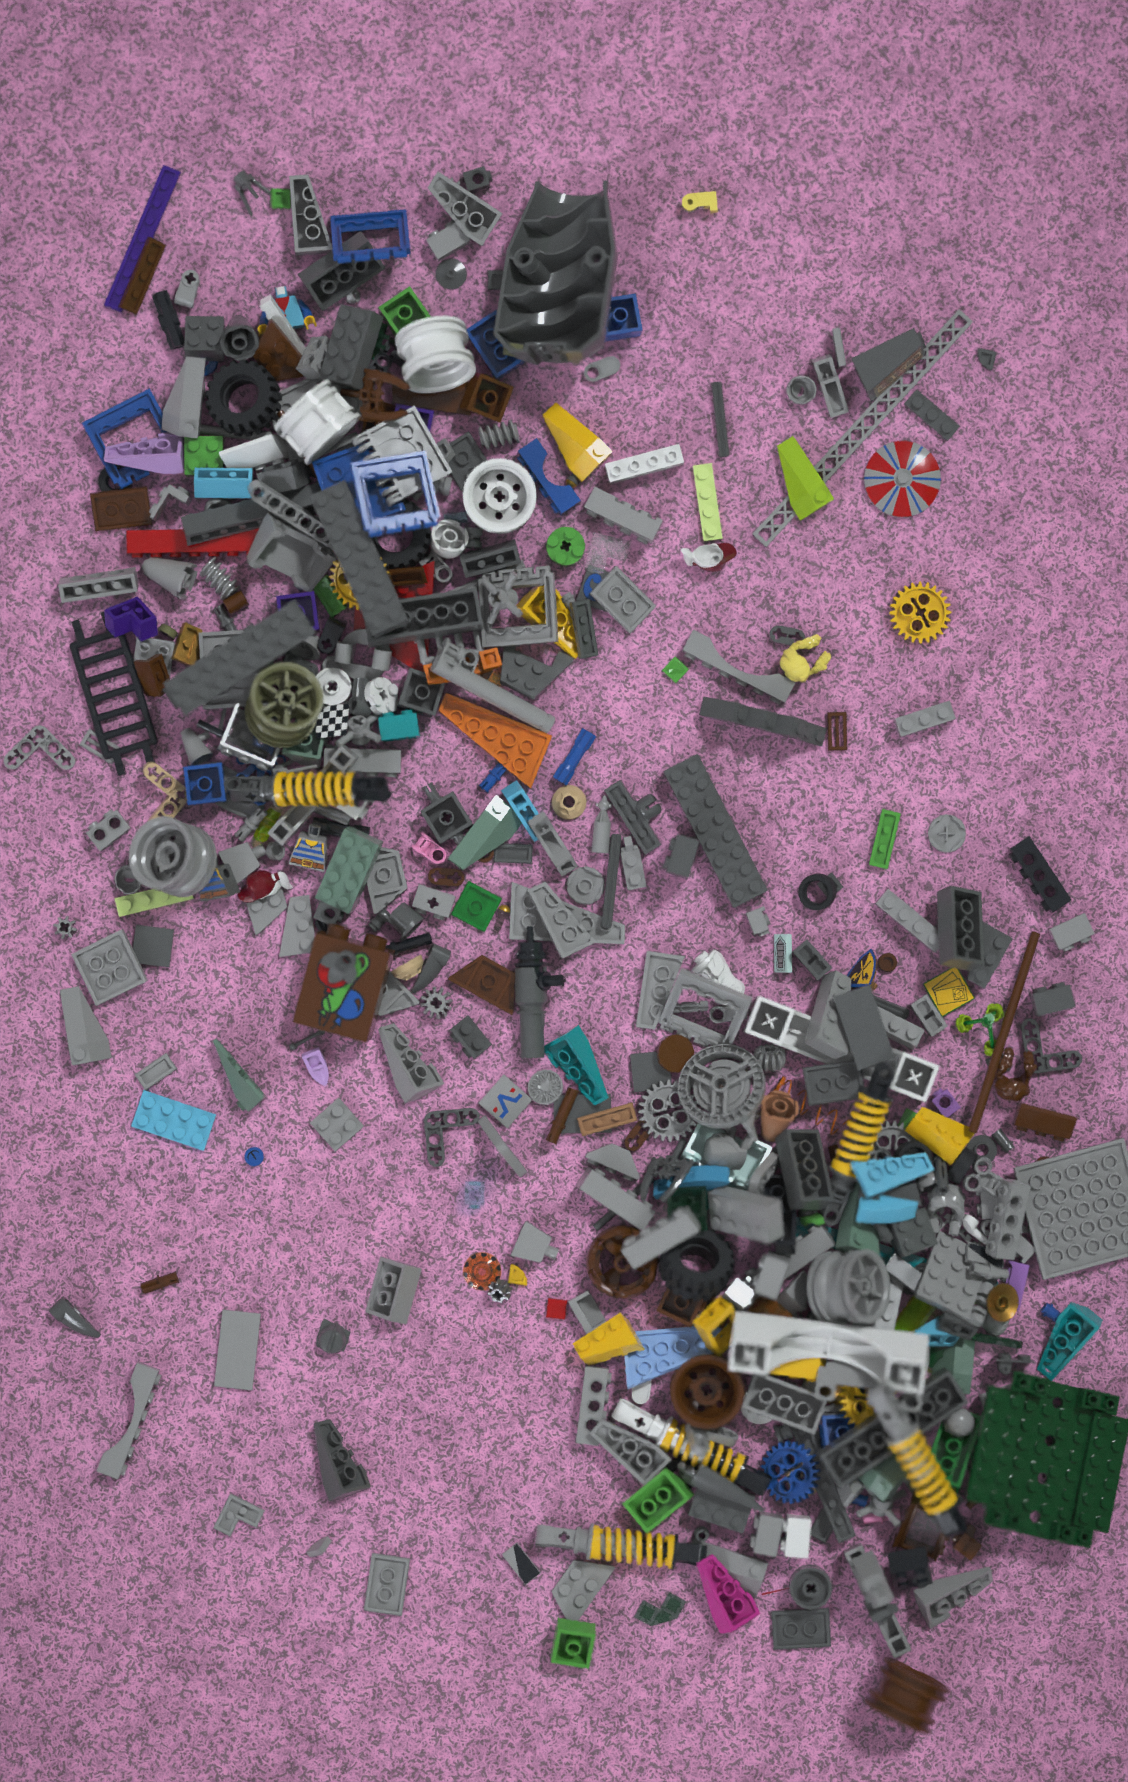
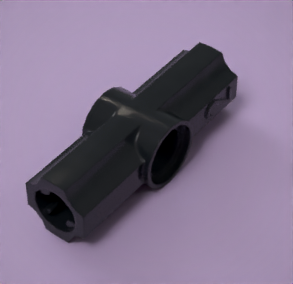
M167 290L157 292L152 295L158 312L157 317L162 331L165 332L171 350L184 346L185 339L180 328L181 323L176 309L173 308Z

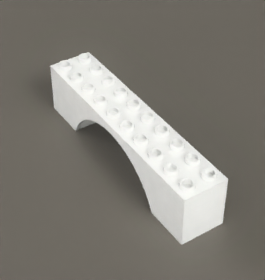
M757 996L743 1032L825 1064L854 1060L849 1043L848 1054L837 1059H833L805 1044L804 1041L811 1016ZM892 1048L895 1058L885 1061L895 1073L890 1089L926 1102L940 1066ZM876 1065L861 1069L864 1079L870 1081ZM883 1070L880 1076H886L888 1070Z
M736 1311L729 1370L768 1375L774 1368L789 1361L803 1358H828L857 1366L872 1375L881 1386L889 1384L894 1391L923 1394L929 1335Z

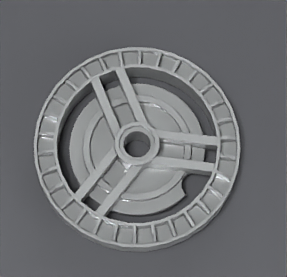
M730 1044L709 1046L694 1054L683 1067L678 1080V1095L686 1113L697 1123L716 1129L733 1127L749 1119L761 1105L766 1089L765 1076L758 1060L744 1048ZM720 1058H731V1059H736V1060H738V1061H741L742 1063H741V1064H738L737 1062H734V1061H731V1060H717V1061H713V1060L720 1059ZM710 1061H713L711 1062L712 1066L710 1068L704 1067L705 1064H707ZM754 1077L753 1089L749 1096L751 1088L750 1078ZM692 1079L695 1080L693 1091L698 1104L706 1111L711 1112V1114L700 1110L692 1103L690 1098ZM726 1084L723 1088H718L719 1085Z

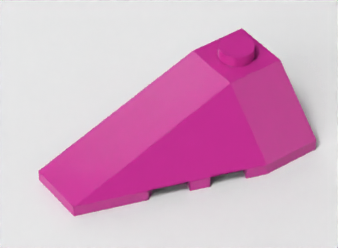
M713 1554L696 1563L712 1618L720 1634L733 1632L761 1614L753 1597L748 1592H745L740 1583L728 1574V1570Z

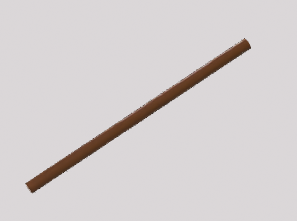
M1031 931L968 1128V1131L977 1134L1041 935L1034 931Z

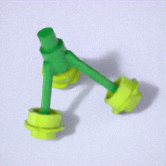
M991 1003L987 1006L983 1018L972 1020L970 1016L961 1014L955 1022L956 1028L961 1033H967L972 1029L973 1024L981 1023L982 1026L986 1027L989 1033V1040L985 1043L983 1049L984 1053L990 1057L996 1044V1040L993 1037L992 1024L1003 1018V1007L998 1003Z

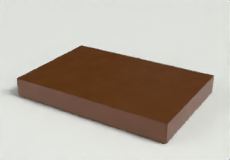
M147 486L90 493L95 532L153 524L150 518L151 514L149 513L151 508Z

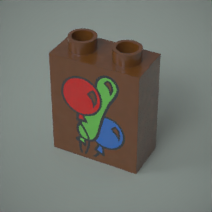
M329 923L327 931L321 930L315 934L293 1022L367 1043L373 1036L395 950L386 948L388 939L384 937L365 934L364 942L349 938L350 928ZM352 951L357 958L355 964L357 976L355 981L350 985L344 979L336 983H329L328 972L330 968L320 964L323 957L331 952ZM345 956L344 962L350 963V957Z

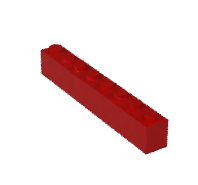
M259 528L190 546L187 545L183 529L126 530L127 554L132 555V558H143V555L162 558V554H170L171 558H179L181 554H189V557H201L200 554L208 553V557H219L220 553H227V556L231 557L239 556V553H246L247 556Z

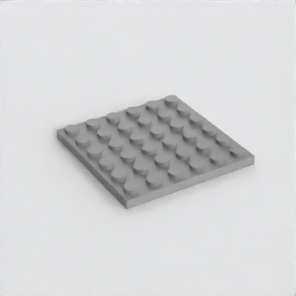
M1124 1138L1013 1168L1016 1180H1021L1031 1185L1025 1216L1033 1246L1035 1247L1042 1280L1128 1257V1151Z

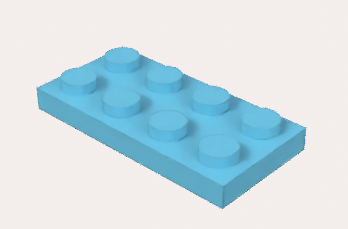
M143 1090L131 1126L204 1151L217 1114Z

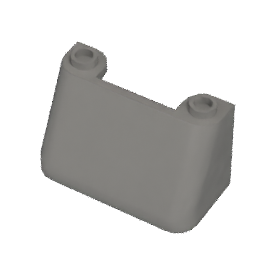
M268 511L251 545L247 560L252 568L261 569L264 565L291 577L294 586L298 590L311 592L333 564L332 562L336 560L332 549L271 511Z

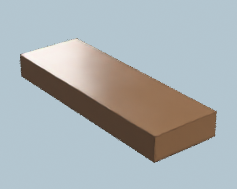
M632 1102L577 1118L582 1136L638 1121Z

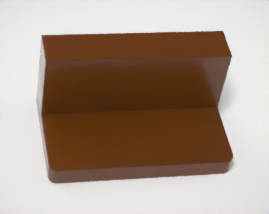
M155 654L147 660H135L134 665L145 696L161 697L165 693L162 689L165 688L164 683L170 677L162 654Z

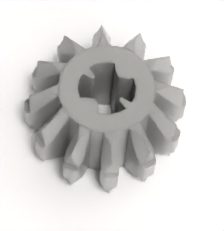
M433 987V994L429 990L425 991L429 996L428 998L421 996V999L426 1000L427 1003H421L420 1006L428 1007L423 1013L426 1014L430 1010L429 1018H432L435 1012L436 1018L440 1019L439 1012L447 1016L444 1008L451 1010L452 1007L446 1006V1003H452L453 1000L445 999L450 995L449 992L441 995L444 988H440L438 994L436 987ZM435 997L442 1001V1005H439L440 1008L438 1009L431 1005V1001H434L433 998Z
M765 1044V1046L760 1045L755 1049L754 1057L758 1060L762 1070L774 1072V1070L779 1071L785 1066V1049L779 1045Z

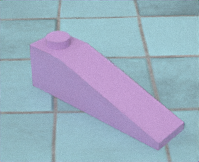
M169 432L160 433L157 438L149 440L147 437L140 438V442L133 444L124 442L105 447L104 462L161 474H178L184 471V437L176 436Z

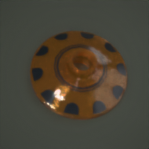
M478 1252L466 1260L463 1267V1276L467 1284L473 1289L488 1290L490 1289V1283L492 1281L496 1283L497 1279L501 1277V1266L493 1255L486 1252ZM484 1268L486 1270L485 1275H480L478 1270Z

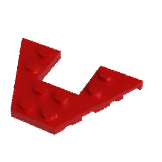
M435 561L423 565L427 583L393 586L398 597L412 598L433 594ZM356 605L353 631L365 629L361 609L357 610ZM430 638L424 639L427 657H429ZM410 641L389 645L394 658L412 669L424 672L423 665L420 662L417 643Z

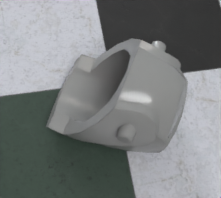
M716 1133L706 1140L703 1158L707 1165L724 1166L731 1170H740L743 1167L747 1151L746 1149H741L729 1135Z

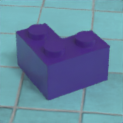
M138 596L104 609L105 627L114 637L132 631L140 641H144L158 635L157 617Z

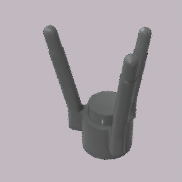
M242 171L234 177L233 181L236 183L234 187L238 191L249 215L253 216V212L242 189L244 191L249 190L256 199L259 196L251 187L253 183L269 196L270 190L258 182L251 174L248 175L245 171Z

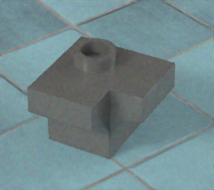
M863 1600L873 1623H883L889 1620L888 1616L899 1611L896 1603H887L874 1609L871 1602L867 1604L866 1600Z

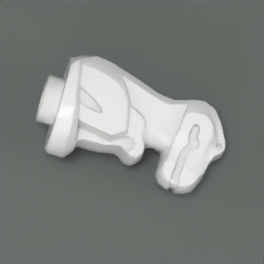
M713 949L707 953L704 950L695 958L694 962L696 965L691 970L693 973L702 975V977L744 994V983L734 977L720 952Z

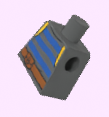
M216 860V867L212 878L199 891L201 902L230 897L240 892L229 864L218 865Z

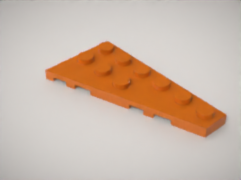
M445 693L438 711L531 789L552 735Z

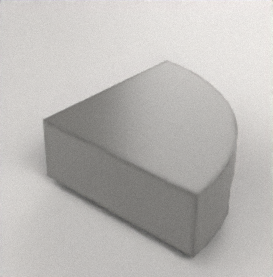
M328 1536L320 1539L306 1553L309 1557L324 1554L331 1543V1539Z

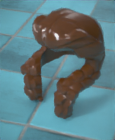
M1011 1047L1004 1049V1055L999 1063L993 1083L1000 1098L1020 1101L1025 1096H1029V1081L1037 1069V1065L1034 1064V1055L1031 1051L1023 1052L1025 1073L1020 1077L1009 1079L1003 1073L1012 1066L1014 1050Z

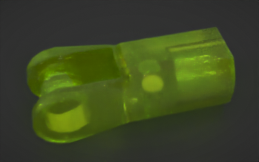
M268 808V814L262 819L254 832V838L257 841L265 842L270 836L268 832L281 815L271 808Z

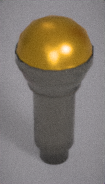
M501 905L498 908V917L493 930L495 933H499L505 918L510 915L511 910L507 905Z

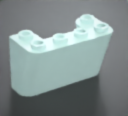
M698 1123L679 1160L682 1161L685 1158L689 1161L693 1159L695 1163L692 1166H707L703 1158L705 1142L713 1134L725 1133V1130L706 1127ZM735 1136L734 1140L740 1147L743 1140ZM760 1140L753 1141L751 1148L747 1151L743 1167L740 1170L729 1169V1184L725 1186L748 1191L752 1174L769 1155L772 1147Z

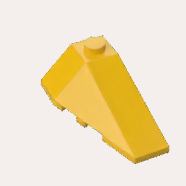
M535 586L523 596L516 606L523 612L521 616L531 625L546 624L544 586ZM555 588L558 642L554 643L576 659L578 652L573 621L569 609L562 603V596Z

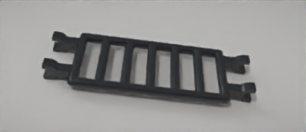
M101 612V616L105 625V615L104 612ZM80 620L72 621L77 641L70 643L69 647L103 758L106 760L113 758L118 776L126 774L121 755L142 749L146 763L155 762L150 746L156 745L158 739L126 634L118 636L121 644L120 648L81 659L78 648L111 639L114 636L106 628L107 632L85 638ZM124 655L127 666L86 677L84 666ZM130 673L133 684L92 696L89 685ZM135 691L138 699L137 703L101 714L97 713L95 703ZM141 709L143 721L103 732L101 721ZM143 728L147 729L149 739L109 751L107 739Z

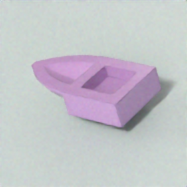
M320 1047L303 1053L302 1059L312 1078L321 1085L326 1086L329 1073L327 1062Z

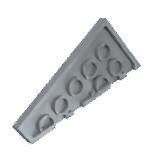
M512 882L509 939L526 940L527 926H532L534 940L552 941L527 891L530 888ZM561 901L572 912L578 922L583 925L589 935L595 939V943L624 944V924L612 921L611 928H604L601 926L602 916Z

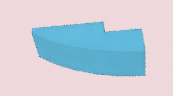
M880 1195L879 1200L860 1197L856 1222L894 1223L915 1218L918 1202Z

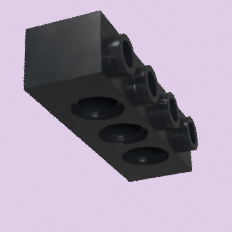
M1030 836L1009 849L1011 852L1008 854L1014 864L1018 862L1021 867L1019 872L1025 880L1029 879L1032 884L1030 886L1035 896L1039 894L1043 900L1040 903L1046 912L1050 911L1053 913L1072 900ZM1029 854L1033 857L1031 865H1026L1023 862L1024 855ZM1036 870L1043 872L1044 877L1041 881H1037L1034 878ZM1047 886H1051L1054 889L1052 897H1047L1044 893Z

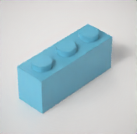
M195 468V498H251L248 492V485L253 481V469Z

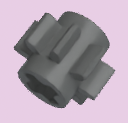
M498 1278L496 1283L493 1281L490 1283L488 1295H491L492 1301L502 1303L504 1299L509 1300L513 1288L509 1286L508 1281Z

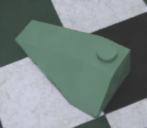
M496 795L448 857V860L461 870H464L511 839L522 824L513 808Z
M976 1333L970 1341L959 1338L954 1346H948L943 1353V1357L937 1361L932 1369V1375L943 1367L948 1369L964 1394H970Z

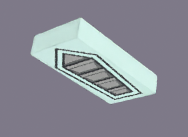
M774 934V973H792V934Z

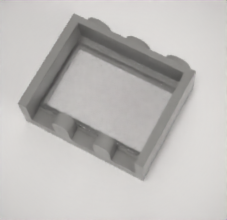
M236 703L218 750H221V753L226 756L233 755L238 757L239 761L243 763L255 764L262 771H271L281 748L269 746L257 739L248 728L245 712L238 709L240 704Z

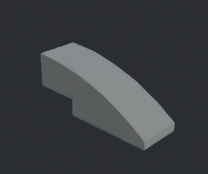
M828 354L811 360L830 418L848 413L849 410L832 356Z

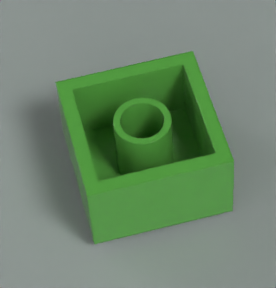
M410 286L378 307L379 314L383 316L384 322L395 337L407 325L431 317Z
M223 436L184 437L186 477H194L195 468H224V462L219 455V452L224 450Z
M557 1618L551 1647V1663L589 1669L596 1637L595 1623Z

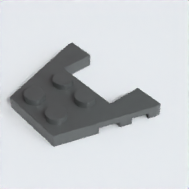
M517 646L503 647L500 684L535 700L554 679L559 677L573 663L574 657L559 651L550 667L516 651Z

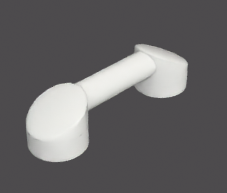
M966 1214L962 1220L965 1230L986 1246L988 1237L976 1229L979 1223L978 1220Z

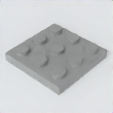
M124 929L71 954L96 1006L148 981Z

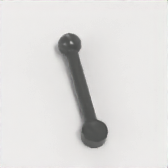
M318 1029L317 1032L295 1044L291 1043L289 1049L294 1051L299 1045L312 1038L324 1035L325 1031Z

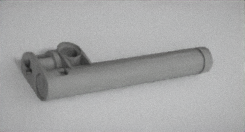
M449 638L444 639L430 669L433 673L544 733L550 731L555 721L553 715L547 714L542 709L474 673L479 660L477 652L473 649L467 650L462 646L458 647L450 643ZM465 656L469 658L470 663L466 662Z

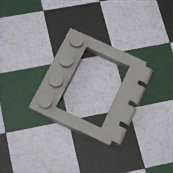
M550 565L537 566L536 574H534L533 567L517 568L518 576L512 588L544 586L546 624L492 628V624L486 622L491 612V605L488 600L490 592L481 583L484 579H487L496 588L504 587L510 573H515V569L499 570V577H497L496 570L482 573V579H478L480 610L483 621V630H481L482 648L558 642L555 573L551 572Z
M681 968L658 1023L661 1024L660 1029L670 1033L673 1030H677L676 1035H682L689 1041L691 1037H694V1043L706 1048L709 1044L732 1045L753 997ZM683 989L694 990L697 992V995L711 997L715 1002L721 1005L728 1004L732 1006L733 1010H736L726 1035L673 1014Z

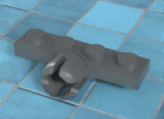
M622 780L617 781L604 790L645 855L662 845L649 823L652 818L662 811L659 803L649 808L648 805L657 800L652 794H647L640 800L635 801Z

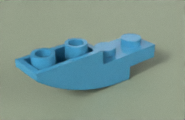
M709 1165L692 1166L681 1185L671 1196L690 1190L694 1194L728 1185L729 1168ZM675 1176L669 1180L665 1178L654 1181L653 1196L656 1200H659L676 1178Z

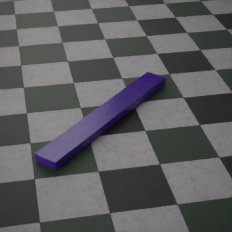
M165 165L162 166L104 306L122 313L123 309L118 307L147 237L154 238L180 177V171Z

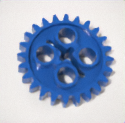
M785 1441V1444L778 1443V1446L771 1447L772 1451H766L769 1457L762 1458L766 1464L760 1465V1467L772 1477L767 1490L771 1489L769 1496L776 1495V1501L782 1499V1503H788V1501L790 1504L802 1502V1498L804 1500L808 1499V1494H814L812 1488L818 1487L815 1480H820V1477L816 1476V1473L821 1470L816 1469L815 1466L819 1462L813 1461L816 1455H809L810 1448L804 1450L805 1444L798 1446V1441L792 1442V1444L791 1441ZM791 1454L795 1458L794 1463L790 1461ZM801 1462L803 1463V1465L800 1468H797L794 1471H792L790 1473V1476L782 1478L779 1482L777 1481L780 1477L788 1474L790 1472V1469L798 1467L801 1464ZM776 1465L780 1468L779 1474L775 1470ZM801 1471L805 1474L804 1480L800 1477ZM787 1481L790 1484V1490L786 1488Z

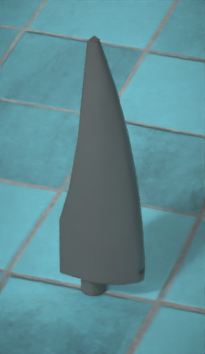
M700 1464L696 1470L690 1467L686 1468L685 1474L692 1477L690 1485L705 1493L719 1496L763 1512L764 1508L751 1496L714 1470L703 1464Z

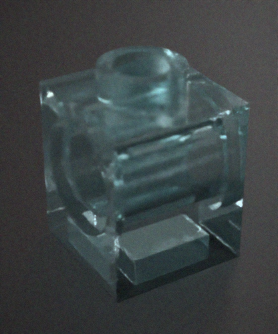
M465 1181V1205H469L471 1209H480V1205H484L485 1181ZM475 1189L480 1192L478 1200H472L469 1197L471 1190Z

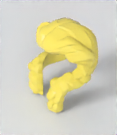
M818 634L796 641V643H793L788 649L783 651L784 654L780 659V667L791 681L803 683L810 675L827 669V664L831 659V654L827 653V651L822 653L812 668H810L807 660L796 652L798 649L810 650L818 646L821 640Z

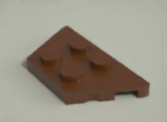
M271 318L265 331L259 336V346L253 355L254 359L259 365L265 367L276 381L304 377L296 369L302 357L301 353Z
M481 955L448 978V980L513 1015L515 973Z

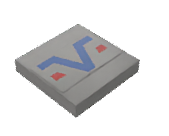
M503 1075L479 1104L508 1128L533 1099L507 1076Z

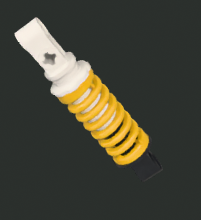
M622 1398L611 1415L618 1422L645 1434L646 1439L651 1438V1440H654L655 1444L665 1453H668L670 1449L674 1450L672 1453L674 1458L681 1454L683 1455L682 1462L685 1463L688 1459L692 1460L691 1467H696L697 1464H703L706 1467L710 1466L715 1472L720 1471V1475L723 1477L727 1475L726 1479L735 1485L738 1483L760 1496L764 1495L772 1480V1477L767 1473L747 1464L749 1456L738 1452L732 1457V1448L729 1447L723 1452L724 1445L718 1443L714 1447L715 1442L708 1440L710 1450L705 1458L694 1455L689 1447L685 1431L686 1424H681L677 1427L678 1421L673 1416L664 1420L659 1414L654 1416ZM640 1417H643V1421L641 1423H638V1419H640Z

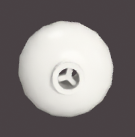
M450 519L439 521L438 526H434L430 534L432 550L438 556L446 559L461 555L467 547L469 540L467 530L463 529L459 522Z

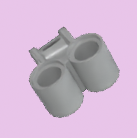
M976 1159L972 1165V1169L976 1174L965 1176L962 1182L964 1189L973 1192L981 1188L993 1197H997L998 1188L1003 1178L990 1172L992 1170V1163L989 1159ZM980 1161H984L987 1165L984 1172L978 1169ZM971 1177L977 1181L975 1188H970L968 1185V1180Z

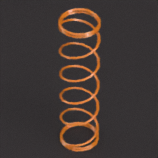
M782 1076L779 1084L773 1091H779L781 1086L790 1081L788 1093H790L792 1081L787 1080L784 1082L786 1077ZM802 1090L798 1093V1095H800L802 1092L805 1091V1097L803 1104L801 1106L800 1115H803L808 1111L807 1109L802 1113V1109L807 1097L806 1090ZM820 1105V1108H819V1111H818V1114H817V1117H816V1120H815V1125H818V1124H820V1123L823 1121V1119H822V1120H820V1121L817 1123V1120H818V1117H819V1114H820L822 1105ZM834 1109L828 1113L829 1115L832 1112L836 1111L830 1135L835 1134L839 1130L838 1128L832 1133L837 1118V1109Z

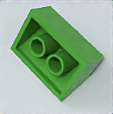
M665 1468L622 1504L647 1534L694 1495V1492L682 1478Z

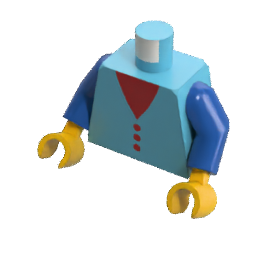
M286 286L275 288L276 299L274 300L293 329L306 327L308 330V325L312 323L317 327L311 309L302 299H296L295 295L288 296ZM262 311L257 328L258 337L268 326V319L264 311Z

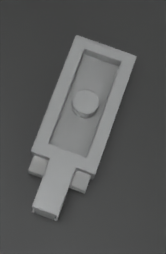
M631 836L623 837L625 847L621 848V858L627 889L633 890L647 887L638 845L632 844Z

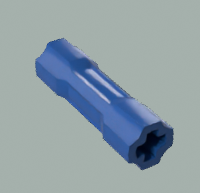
M582 728L564 762L559 765L552 777L567 786L576 766L597 736Z

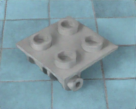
M136 637L134 661L147 660L155 654H162L170 677L171 657L176 644L173 641L156 638L140 641Z

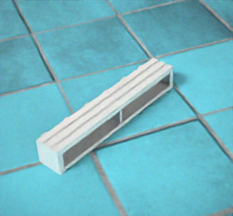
M271 294L261 299L259 306L266 313L268 321L272 318L301 355H303L306 347Z

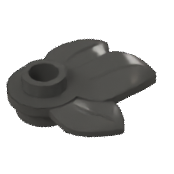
M352 951L331 952L321 960L320 964L330 968L328 972L329 983H336L344 979L350 985L356 979L357 971L355 964L357 958ZM345 956L350 957V963H345Z

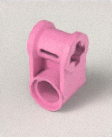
M423 831L415 845H411L414 850L437 865H441L447 860V852ZM436 851H442L444 856L442 860L436 861L433 858V854Z

